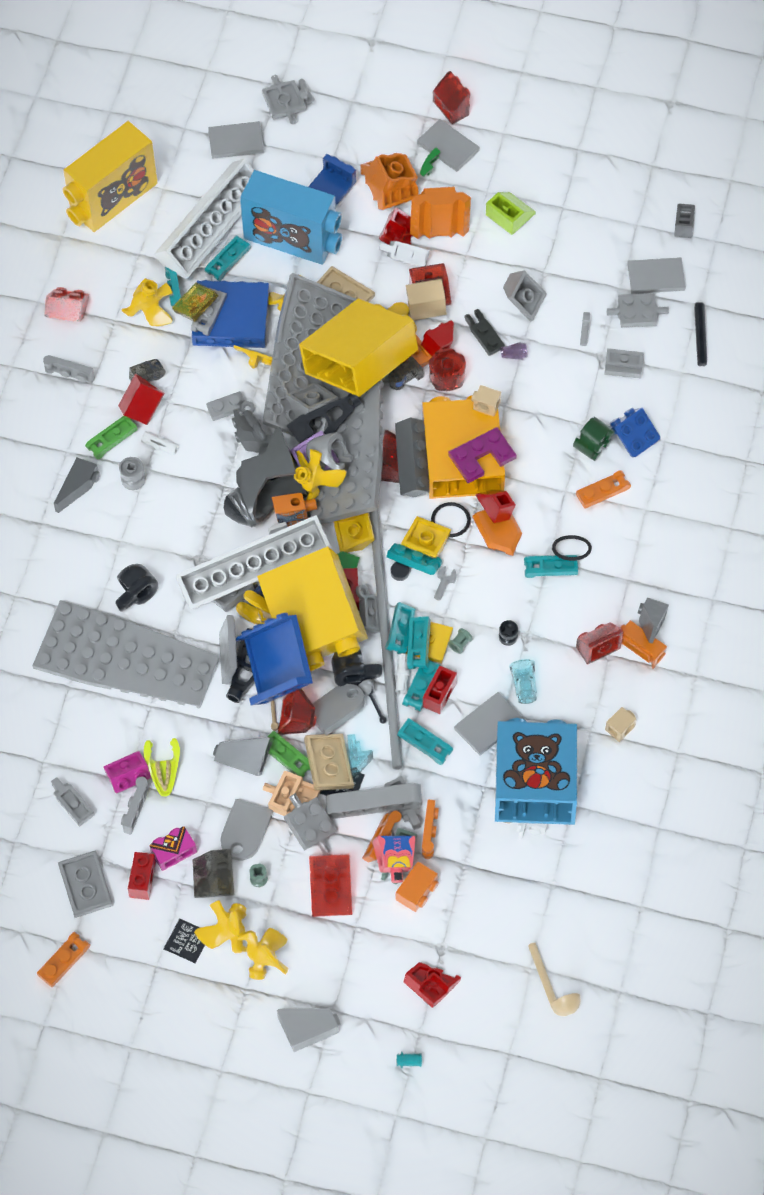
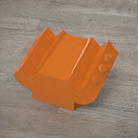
M381 154L375 156L374 160L361 164V175H365V184L369 186L373 200L378 201V209L384 210L412 200L418 194V186L416 184L418 177L406 154Z
M455 187L424 188L421 194H417L411 201L410 234L417 239L422 235L429 239L435 236H449L452 238L456 233L464 237L469 232L471 197L464 192H456Z

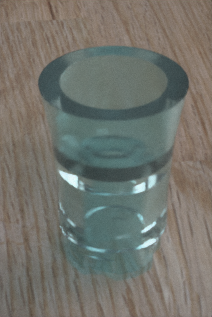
M518 660L509 665L516 696L520 704H530L537 700L536 662L534 660Z

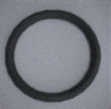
M455 502L439 505L431 515V522L435 523L436 513L441 508L455 506L464 511L467 523L460 532L450 534L449 537H458L465 533L471 523L468 510Z
M566 535L559 537L553 542L552 551L563 560L577 561L586 558L591 553L592 545L584 537ZM565 539H577L585 542L588 550L581 556L568 557L559 554L556 550V545Z

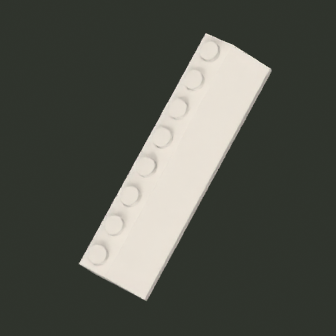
M245 158L233 161L155 251L154 256L164 268L167 267L175 271L177 275L187 279L240 217V196L254 171Z
M317 515L176 574V580L190 610L258 582V575L328 546L331 548Z

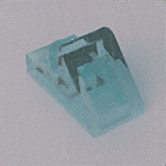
M355 734L347 735L351 773L352 778H357L372 761L373 750L361 751L360 741H356Z

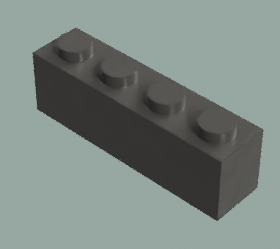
M410 417L395 423L400 495L415 498L429 493L430 490L424 420Z

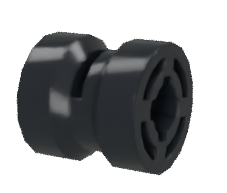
M506 620L500 624L498 638L501 644L511 646L516 643L518 625L514 621Z

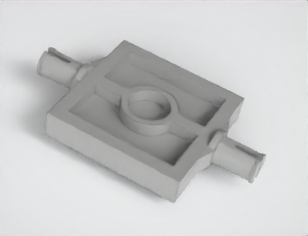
M274 74L271 76L273 85L262 89L264 100L273 120L288 116L290 124H293V122L295 124L297 119L294 114L306 110L304 100L299 95V89L295 80L280 82L278 75Z
M655 293L618 295L617 308H607L606 314L607 316L617 315L621 328L657 327L658 314H669V307H658L655 302Z
M296 793L290 796L289 799L295 808L283 818L302 849L305 851L310 847L319 846L324 855L331 852L325 841L330 835L337 832V829L318 798L316 797L309 802L301 803Z

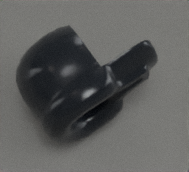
M142 564L128 565L116 577L126 592L116 600L115 604L119 611L123 612L133 604L141 605L146 603L157 592L158 581Z
M361 649L345 657H339L337 652H335L331 659L334 681L340 687L346 684L358 686L365 680L376 679L382 675L383 669L381 664L363 663Z

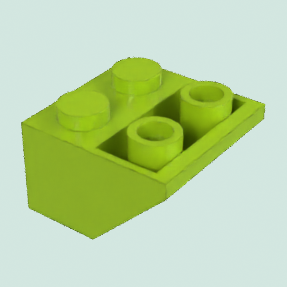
M498 192L486 202V216L511 235L536 214L535 210L511 192Z

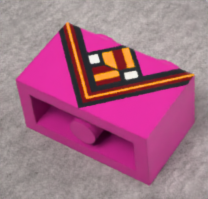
M185 826L174 828L168 835L163 838H156L149 845L150 852L155 855V860L162 872L197 853L196 844Z

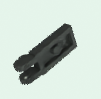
M479 309L474 310V315L479 321L476 324L469 313L464 315L470 331L488 356L505 349V344Z

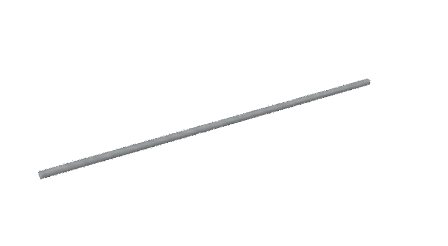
M376 510L369 512L375 538L372 542L392 768L398 770L402 768L400 737L397 736L399 726L392 652L385 649L390 630L379 513Z

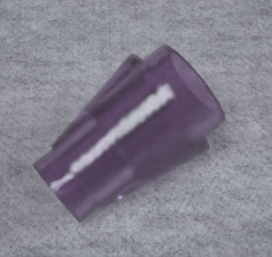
M518 342L501 347V357L523 360V358L528 357L527 344Z

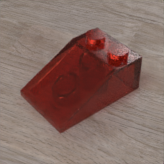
M351 852L310 854L312 917L353 915Z

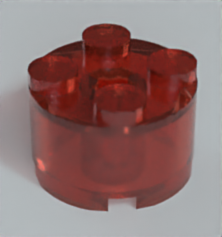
M452 348L437 350L429 360V379L434 388L438 391H452L463 386L466 377V360L461 353L455 352V349Z

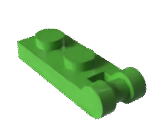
M122 416L87 441L85 447L93 452V456L96 459H101L106 452L138 430L137 426L129 417Z
M273 730L267 736L274 738L269 754L293 774L304 778L305 773L308 770L310 771L308 758ZM298 762L302 763L300 768L296 766Z

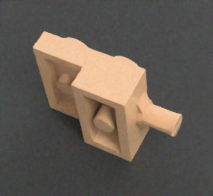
M285 770L276 787L265 782L262 788L263 791L273 794L268 803L269 809L283 816L295 808L289 799L293 794L296 793L301 803L309 802L316 797L318 798L321 790H314L313 784L303 781V777Z

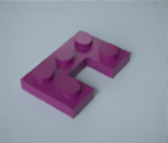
M498 427L448 452L449 457L467 483L484 476V470L477 460L489 453L492 454L500 467L517 459L516 453Z

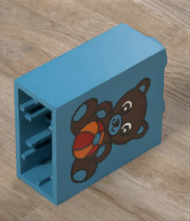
M257 170L253 171L240 196L243 237L245 240L321 265L324 264L329 253H338L343 235L337 232L341 223L342 213L337 212L335 209L334 195Z
M521 718L498 721L495 822L575 825L577 807V724H567L562 720L535 723L527 722Z

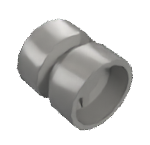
M130 456L124 458L119 464L121 483L128 490H138L145 484L143 463L137 457Z

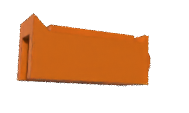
M631 620L618 629L617 642L621 641V644L648 663L650 662L652 670L666 655L664 651L667 649V646L656 638L653 644L648 642L642 628Z

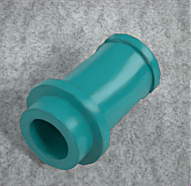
M401 1052V1054L396 1055V1066H401V1068L403 1066L422 1067V1053L403 1054Z

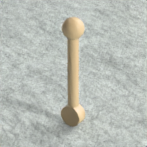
M271 701V729L277 731L279 726L276 723L275 703Z

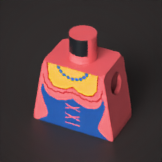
M378 836L373 841L379 871L391 873V883L403 882V872H408L413 867L415 836Z

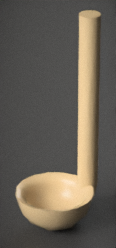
M536 943L529 944L530 953L553 1012L558 1016H568L575 1013L581 1003L580 994L572 993L556 999Z

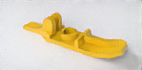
M234 345L233 348L235 350L243 352L250 357L248 364L251 368H257L259 361L271 366L272 357Z

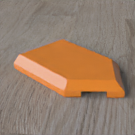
M485 510L475 513L472 518L487 547L513 556L522 536V531L513 514L510 520L493 523Z

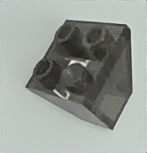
M231 849L211 850L192 859L194 898L235 895Z

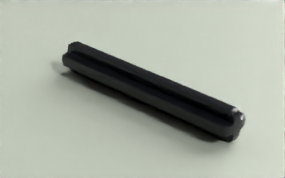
M696 302L694 310L697 365L706 366L705 304L703 302Z

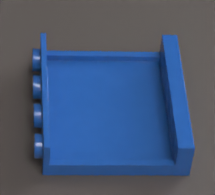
M225 280L196 281V290L201 288L209 291V288L227 293V298L209 336L204 335L201 331H192L193 346L234 347L236 345L247 348L266 347L265 335L268 296L270 293L269 283L228 282Z
M288 613L276 615L277 618L265 620V624L255 625L253 630L242 631V635L236 637V641L245 640L257 690V695L249 698L251 706L267 704L313 683L297 615H288Z

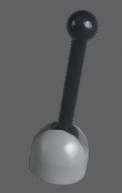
M372 679L361 682L358 687L362 689L364 695H369L380 717L379 722L381 724L386 723L387 718L382 715L373 696L375 686Z

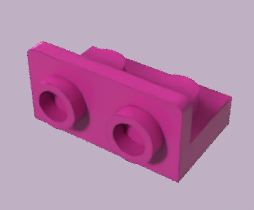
M140 751L103 766L116 794L135 786L136 779L139 777H145L147 780L151 778L147 763Z

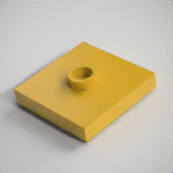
M430 622L428 653L430 661L442 664L453 627Z

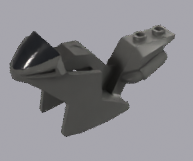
M234 409L232 423L234 428L237 429V432H234L237 442H241L245 451L259 454L241 461V466L236 471L238 487L225 497L223 509L225 515L233 521L253 528L274 508L272 497L302 493L305 496L308 492L294 479L295 470L299 466L286 444L281 428H276L272 436L266 435L252 411L245 410L243 412L244 415L241 416L237 409ZM279 477L278 479H274L267 482L268 479Z

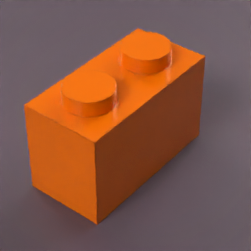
M417 861L395 892V900L414 912L419 907L423 908L428 900V894L430 891L434 892L439 884L438 873Z

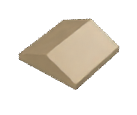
M442 279L405 285L409 314L413 320L446 315V300Z

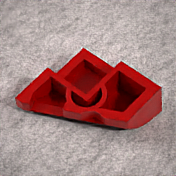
M395 207L386 220L379 240L390 245L391 241L412 245V235L410 234L411 216Z
M419 962L405 973L403 983L430 1007L434 1008L461 981V977L459 975L455 977L444 974L442 969L431 968L429 965Z

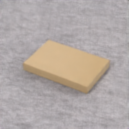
M333 266L317 281L319 284L355 299L359 298L370 302L375 296L374 291Z
M343 733L328 734L327 736L325 734L305 735L304 742L314 790L352 789L354 782Z

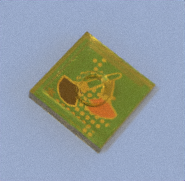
M194 283L172 309L175 313L195 322L219 295L199 283Z

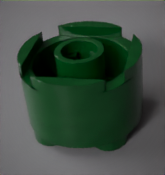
M594 416L581 429V434L579 438L576 437L573 447L591 460L596 461L601 455V449L603 447L606 449L610 445L611 437L615 431Z

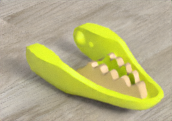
M172 738L170 741V745L173 747L171 749L173 751V758L171 760L154 761L151 754L153 743L150 740H146L143 753L158 793L163 797L171 794L176 778L180 757V746L176 738Z

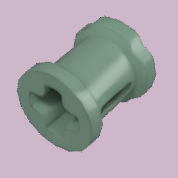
M460 628L458 634L453 640L448 642V645L454 652L461 654L466 644L473 640L472 635L467 630Z
M260 863L253 864L249 869L250 882L254 887H263L268 881L266 867Z

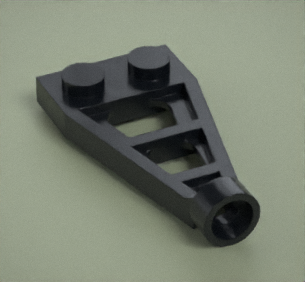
M350 393L348 396L326 404L306 415L301 414L286 426L300 444L315 435V432L309 425L312 419L324 417L328 423L327 428L323 431L324 434L333 433L353 409L362 402L358 396ZM348 399H351L353 405L348 403ZM335 406H339L343 411L342 415L336 421H331L327 411Z
M241 640L239 644L237 669L226 694L227 699L234 703H239L242 697L255 684L253 675L247 682L238 679L242 669L252 672L251 665L245 661L248 653L245 640Z

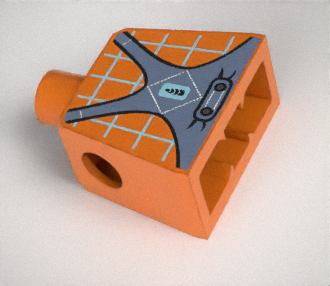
M302 493L272 497L278 523L286 522L287 527L308 519V511L317 510L315 498L304 501Z

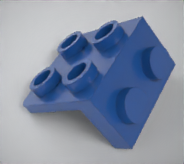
M326 154L323 157L322 171L308 187L334 195L335 205H337L356 183V169L340 161L337 157Z
M632 407L624 412L622 418H615L609 423V427L615 431L614 434H617L632 458L637 457L660 440L659 433L643 407L637 409Z

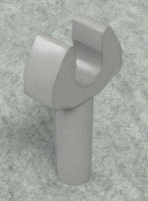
M299 79L298 83L301 89L299 95L302 100L306 99L309 106L315 99L308 91L305 80Z
M583 312L580 346L583 347L587 346L591 312Z
M446 566L439 569L437 578L441 582L434 595L436 600H441L447 584H454L456 582L455 569H453L450 576H445Z

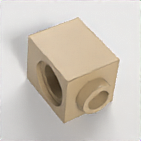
M480 385L478 391H474L472 395L473 409L495 416L501 403L502 392Z
M621 707L606 721L605 731L620 742L635 728L637 719L630 710Z

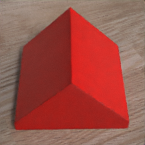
M135 374L118 406L124 416L148 425L165 393Z

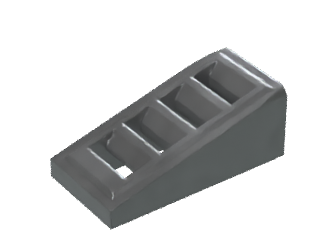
M677 203L675 237L692 238L695 213L694 204Z

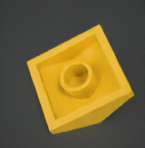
M369 512L333 522L340 552L349 553L363 550L375 540Z
M416 516L401 545L437 558L444 549L451 529Z

